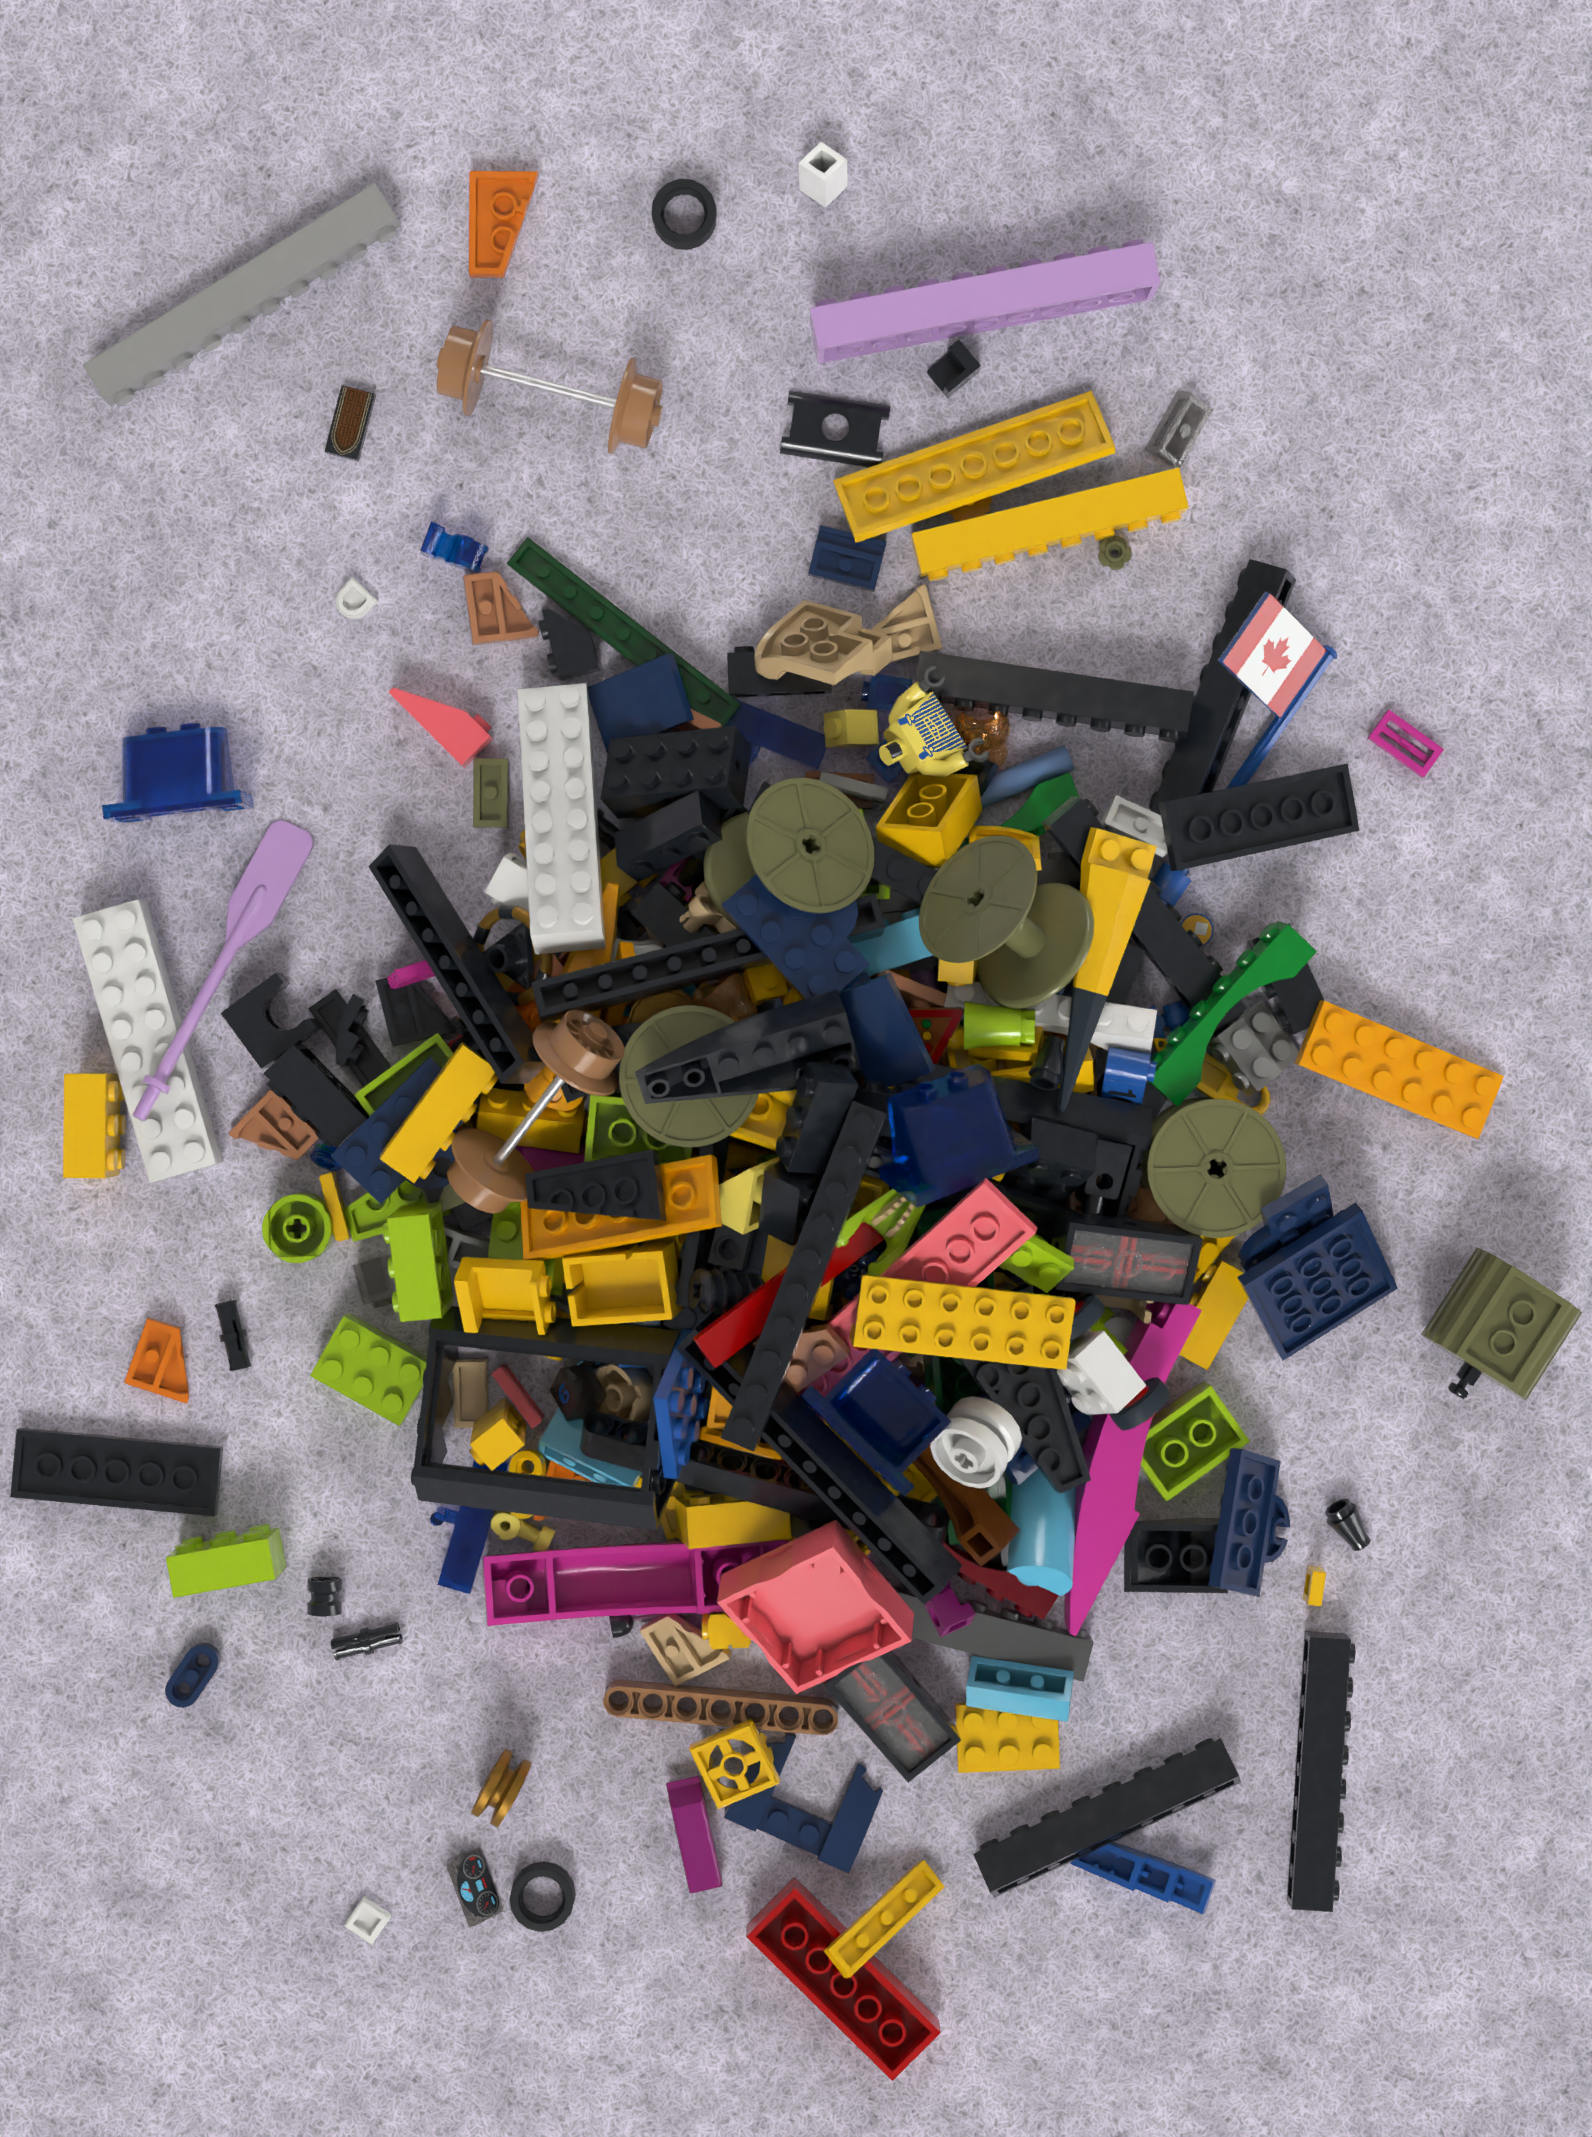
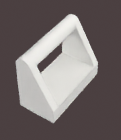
M1116 795L1100 822L1102 826L1109 825L1118 835L1157 846L1155 854L1164 858L1167 853L1161 815Z

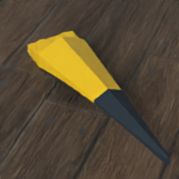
M1093 827L1090 828L1081 860L1080 892L1086 897L1092 908L1094 934L1087 957L1074 976L1063 1064V1082L1060 1084L1057 1108L1061 1112L1067 1107L1151 882L1148 880L1157 848V846Z

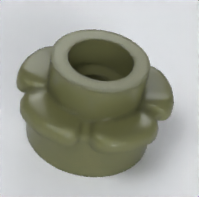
M1114 536L1112 539L1105 538L1099 545L1100 553L1098 554V559L1103 566H1108L1111 570L1123 568L1125 562H1129L1131 559V548L1127 546V541L1120 536ZM1112 550H1117L1118 555L1113 556L1111 553Z

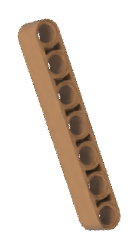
M620 1679L611 1682L607 1686L603 1698L604 1708L610 1715L624 1718L733 1727L752 1719L757 1730L812 1735H828L838 1725V1710L835 1703L830 1699L822 1697L678 1685L675 1687L673 1684ZM615 1691H623L627 1694L629 1700L621 1705L615 1704L611 1700L610 1695ZM649 1694H657L661 1697L663 1703L658 1707L652 1708L645 1703L644 1698ZM683 1697H690L695 1700L697 1706L692 1710L686 1711L680 1708L678 1701ZM717 1700H724L729 1703L731 1708L728 1712L719 1714L713 1710L712 1704ZM752 1703H758L763 1706L765 1711L762 1715L753 1717L746 1712L747 1706ZM786 1706H792L799 1713L796 1718L787 1720L781 1717V1709ZM826 1709L831 1712L832 1718L826 1723H820L813 1717L816 1711Z

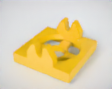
M752 1719L706 1737L689 1746L691 1755L717 1809L780 1783L781 1779L773 1764L772 1748L767 1747L765 1734L758 1733ZM729 1740L744 1741L755 1750L743 1755L733 1750ZM718 1745L724 1757L720 1765L713 1767V1758L710 1754ZM730 1757L739 1758L744 1765L743 1771L739 1774L728 1772L724 1765L726 1759ZM760 1761L759 1774L755 1781L749 1784L745 1775L748 1766ZM725 1776L728 1779L735 1780L738 1788L728 1787L720 1783V1777Z

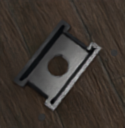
M789 391L787 405L794 406L790 436L782 437L780 454L862 467H872L882 463L884 452L877 451L881 420L889 421L891 406ZM832 414L842 415L849 424L848 434L838 441L828 439L822 431L823 421Z

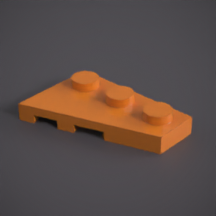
M469 171L470 278H505L539 177L538 171Z

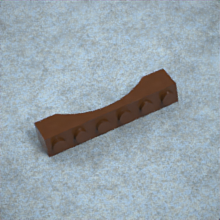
M881 1372L841 1406L843 1411L864 1434L874 1437L900 1452L924 1475L944 1504L953 1524L957 1540L980 1566L1001 1552L1020 1531L984 1488L965 1486L953 1480L940 1469L933 1458L930 1448L932 1437L935 1433Z

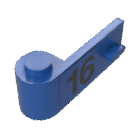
M1109 1046L1100 1097L1142 1105L1146 1081H1154L1157 1061L1150 1060L1151 1053Z

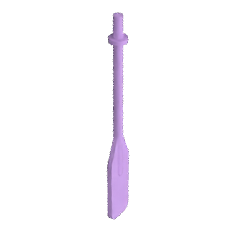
M283 820L275 821L269 826L228 901L225 945L154 1076L146 1075L142 1082L147 1084L148 1087L132 1114L135 1118L145 1122L160 1092L168 1094L171 1088L165 1083L236 952L272 925L313 849V839L307 831Z

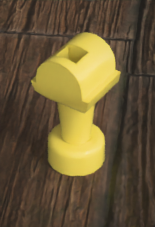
M496 1510L491 1521V1528L494 1533L500 1536L499 1539L511 1540L517 1536L534 1543V1551L547 1550L556 1532L547 1526H543L541 1530H538L506 1511Z

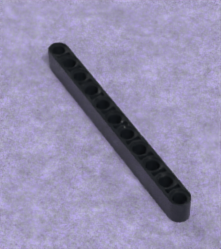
M602 1412L590 1413L583 1419L580 1450L587 1457L643 1472L648 1425ZM698 1439L697 1442H692L688 1465H683L679 1477L676 1479V1482L823 1523L828 1524L837 1520L843 1528L851 1530L787 1463ZM898 1494L897 1498L943 1545L950 1522L947 1510L936 1504Z

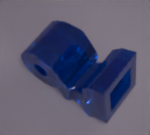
M431 521L420 550V555L435 560L441 559L448 565L479 574L482 570L480 566L484 555L488 553L490 548L466 535L448 534L445 531V527Z

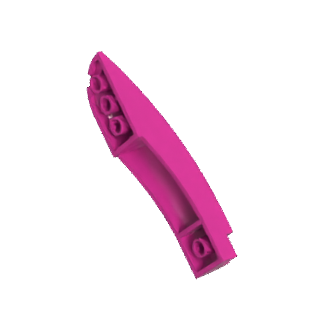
M1156 1301L1150 1304L1146 1303V1310L1152 1312L1151 1322L1149 1324L1143 1323L1137 1318L1123 1345L1128 1350L1123 1356L1143 1381L1158 1377L1164 1384L1166 1383L1168 1375L1202 1311L1191 1304L1181 1305ZM1093 1414L1092 1422L1089 1425L1082 1449L1091 1480L1076 1487L1073 1585L1071 1590L1064 1594L1065 1625L1068 1632L1074 1636L1079 1632L1140 1515L1135 1510L1137 1485L1145 1442L1152 1418L1132 1429L1123 1431L1117 1427L1110 1414Z
M782 1539L688 1549L681 1541L483 1556L486 1622L488 1626L602 1616L724 1612L717 1603L721 1575L790 1541Z

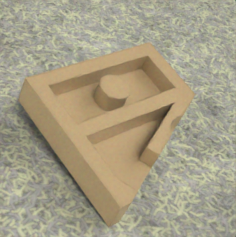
M926 584L919 586L913 594L871 629L872 631L891 636L893 660L888 664L919 656L920 651L935 652L942 650Z
M675 1613L663 1614L642 1625L640 1629L641 1635L675 1687L729 1660L732 1655L729 1648L712 1650L711 1646H709V1639H702V1631Z

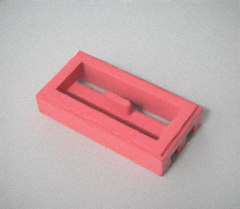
M503 1363L495 1369L491 1375L533 1429L542 1422L544 1414L507 1364Z

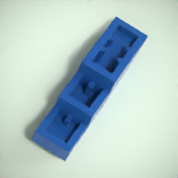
M1116 1842L1108 1844L1070 1863L1129 1890L1134 1891L1137 1889L1167 1903L1173 1901L1200 1914L1206 1912L1216 1883L1215 1879Z

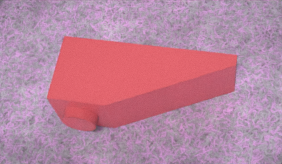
M394 687L389 691L464 768L493 740L488 734L492 727L479 714L472 718L466 711Z

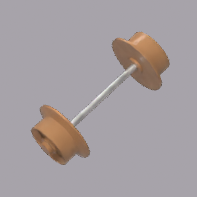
M486 319L479 331L455 325L450 328L444 347L440 349L437 359V393L462 400L465 416H471L481 393L484 377L489 376L614 409L608 440L609 454H614L621 442L646 449L654 426L658 427L660 424L663 406L659 404L663 381L637 374L635 358L629 360L617 399L489 366L488 362L493 336L491 320Z
M573 1009L567 1011L559 1023L546 1022L540 1024L533 1033L534 1047L542 1061L557 1076L507 1141L487 1131L474 1128L463 1129L454 1136L452 1152L455 1160L448 1168L447 1177L454 1191L474 1208L487 1213H500L511 1201L523 1202L528 1200L525 1173L534 1171L528 1161L515 1147L565 1082L580 1091L596 1096L610 1095L617 1089L619 1075L616 1065L623 1058L625 1048L617 1033L595 1015Z

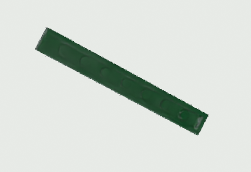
M527 537L506 563L636 667L663 655L673 654L692 710L725 727L742 706L736 699Z

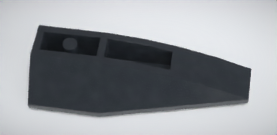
M833 990L734 1022L665 1054L635 1071L645 1104L796 1090L797 1081L803 1075L807 1062L846 1065L851 1073L861 1070L844 1006L838 990Z

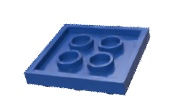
M682 1329L653 1397L664 1478L678 1479L683 1465H688L692 1442H697L701 1419H706L708 1415L709 1400L704 1398L703 1392L706 1378L676 1348L693 1331L690 1329Z

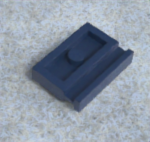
M820 525L808 576L874 592L887 542L869 538L855 543L852 533Z

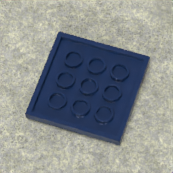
M1356 1202L1346 1209L1339 1211L1335 1216L1316 1228L1310 1229L1302 1237L1286 1247L1280 1248L1275 1254L1261 1263L1250 1267L1245 1273L1237 1277L1282 1361L1398 1289L1367 1219Z

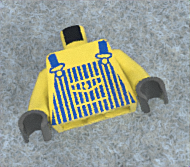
M931 666L926 670L924 680L921 683L915 682L896 699L888 716L890 726L883 732L887 744L879 748V755L886 765L899 761L905 772L909 774L919 771L922 775L944 778L969 766V761L971 760L984 762L988 759L990 752H984L982 755H976L973 752L976 746L985 743V740L982 738L972 740L969 744V750L963 752L967 746L934 692L929 694L926 692L930 688L940 687L945 679L944 676L938 683H931L928 680V674L937 668V666Z

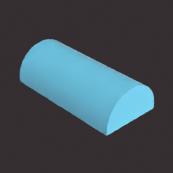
M1039 1468L1020 1485L1013 1483L1010 1519L1020 1531L1009 1542L1007 1572L1060 1596L1069 1592L1073 1585L1076 1487L1061 1494L1056 1492Z

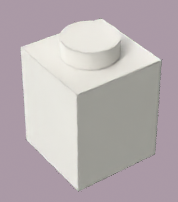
M820 142L798 163L800 191L825 208L848 186L847 159L823 142Z

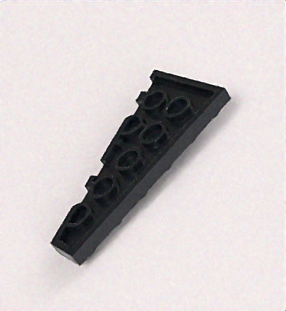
M1028 1284L1009 1290L1033 1293L1032 1286ZM958 1358L988 1400L1000 1405L1012 1415L1020 1428L1022 1436L1021 1445L1056 1492L1061 1494L1091 1480L1057 1369Z

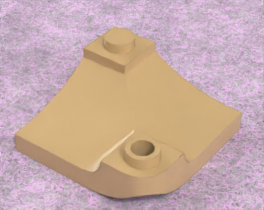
M803 600L764 634L755 651V670L758 674L768 679L778 680L788 671L836 685L842 679L858 671L864 675L875 676L893 660L892 639L890 635L862 628L861 615Z

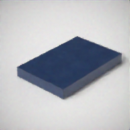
M673 654L663 655L587 687L589 700L607 753L610 739L659 734L694 720Z
M891 973L839 992L859 1059L860 1071L865 1081L885 1082V1087L889 1088L929 1074L935 1069Z

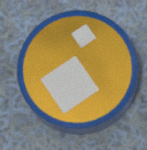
M1199 913L1190 914L1180 922L1186 932L1190 929L1198 936L1203 943L1202 946L1211 940L1214 931L1213 924L1205 915Z

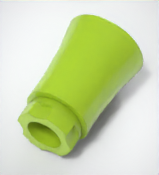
M965 1001L964 1050L989 1046H1020L1021 1043L1035 1044V1009H1023L1021 1011V1008H1007Z

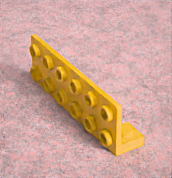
M863 1275L861 1277L856 1323L850 1326L849 1339L853 1347L1066 1370L1075 1300L1070 1297Z

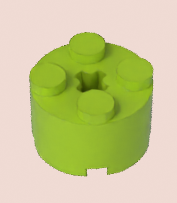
M298 1192L282 1197L270 1207L263 1219L262 1235L265 1244L278 1258L289 1263L308 1262L325 1253L335 1240L333 1222L325 1199L313 1193ZM300 1219L301 1223L307 1227V1231L302 1232L301 1236L300 1231L293 1228V1224L299 1222Z

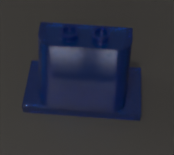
M188 723L179 725V731L167 732L166 727H153L145 729V735L122 738V803L102 805L103 819L120 824L152 820V817L208 810L225 812L254 808L252 794L243 790H234L227 728H201L200 723Z
M979 1063L962 1070H953L946 1076L933 1081L919 1083L915 1088L887 1098L894 1160L879 1166L880 1179L917 1208L978 1184L985 1178H993L1039 1159L1038 1146L1008 1126L991 1072Z
M870 1349L824 1396L812 1385H809L800 1393L799 1397L899 1495L905 1497L915 1486L902 1473L952 1421L933 1404L937 1398L923 1384L917 1388L908 1379L911 1372L899 1360L895 1359L891 1363L878 1349Z

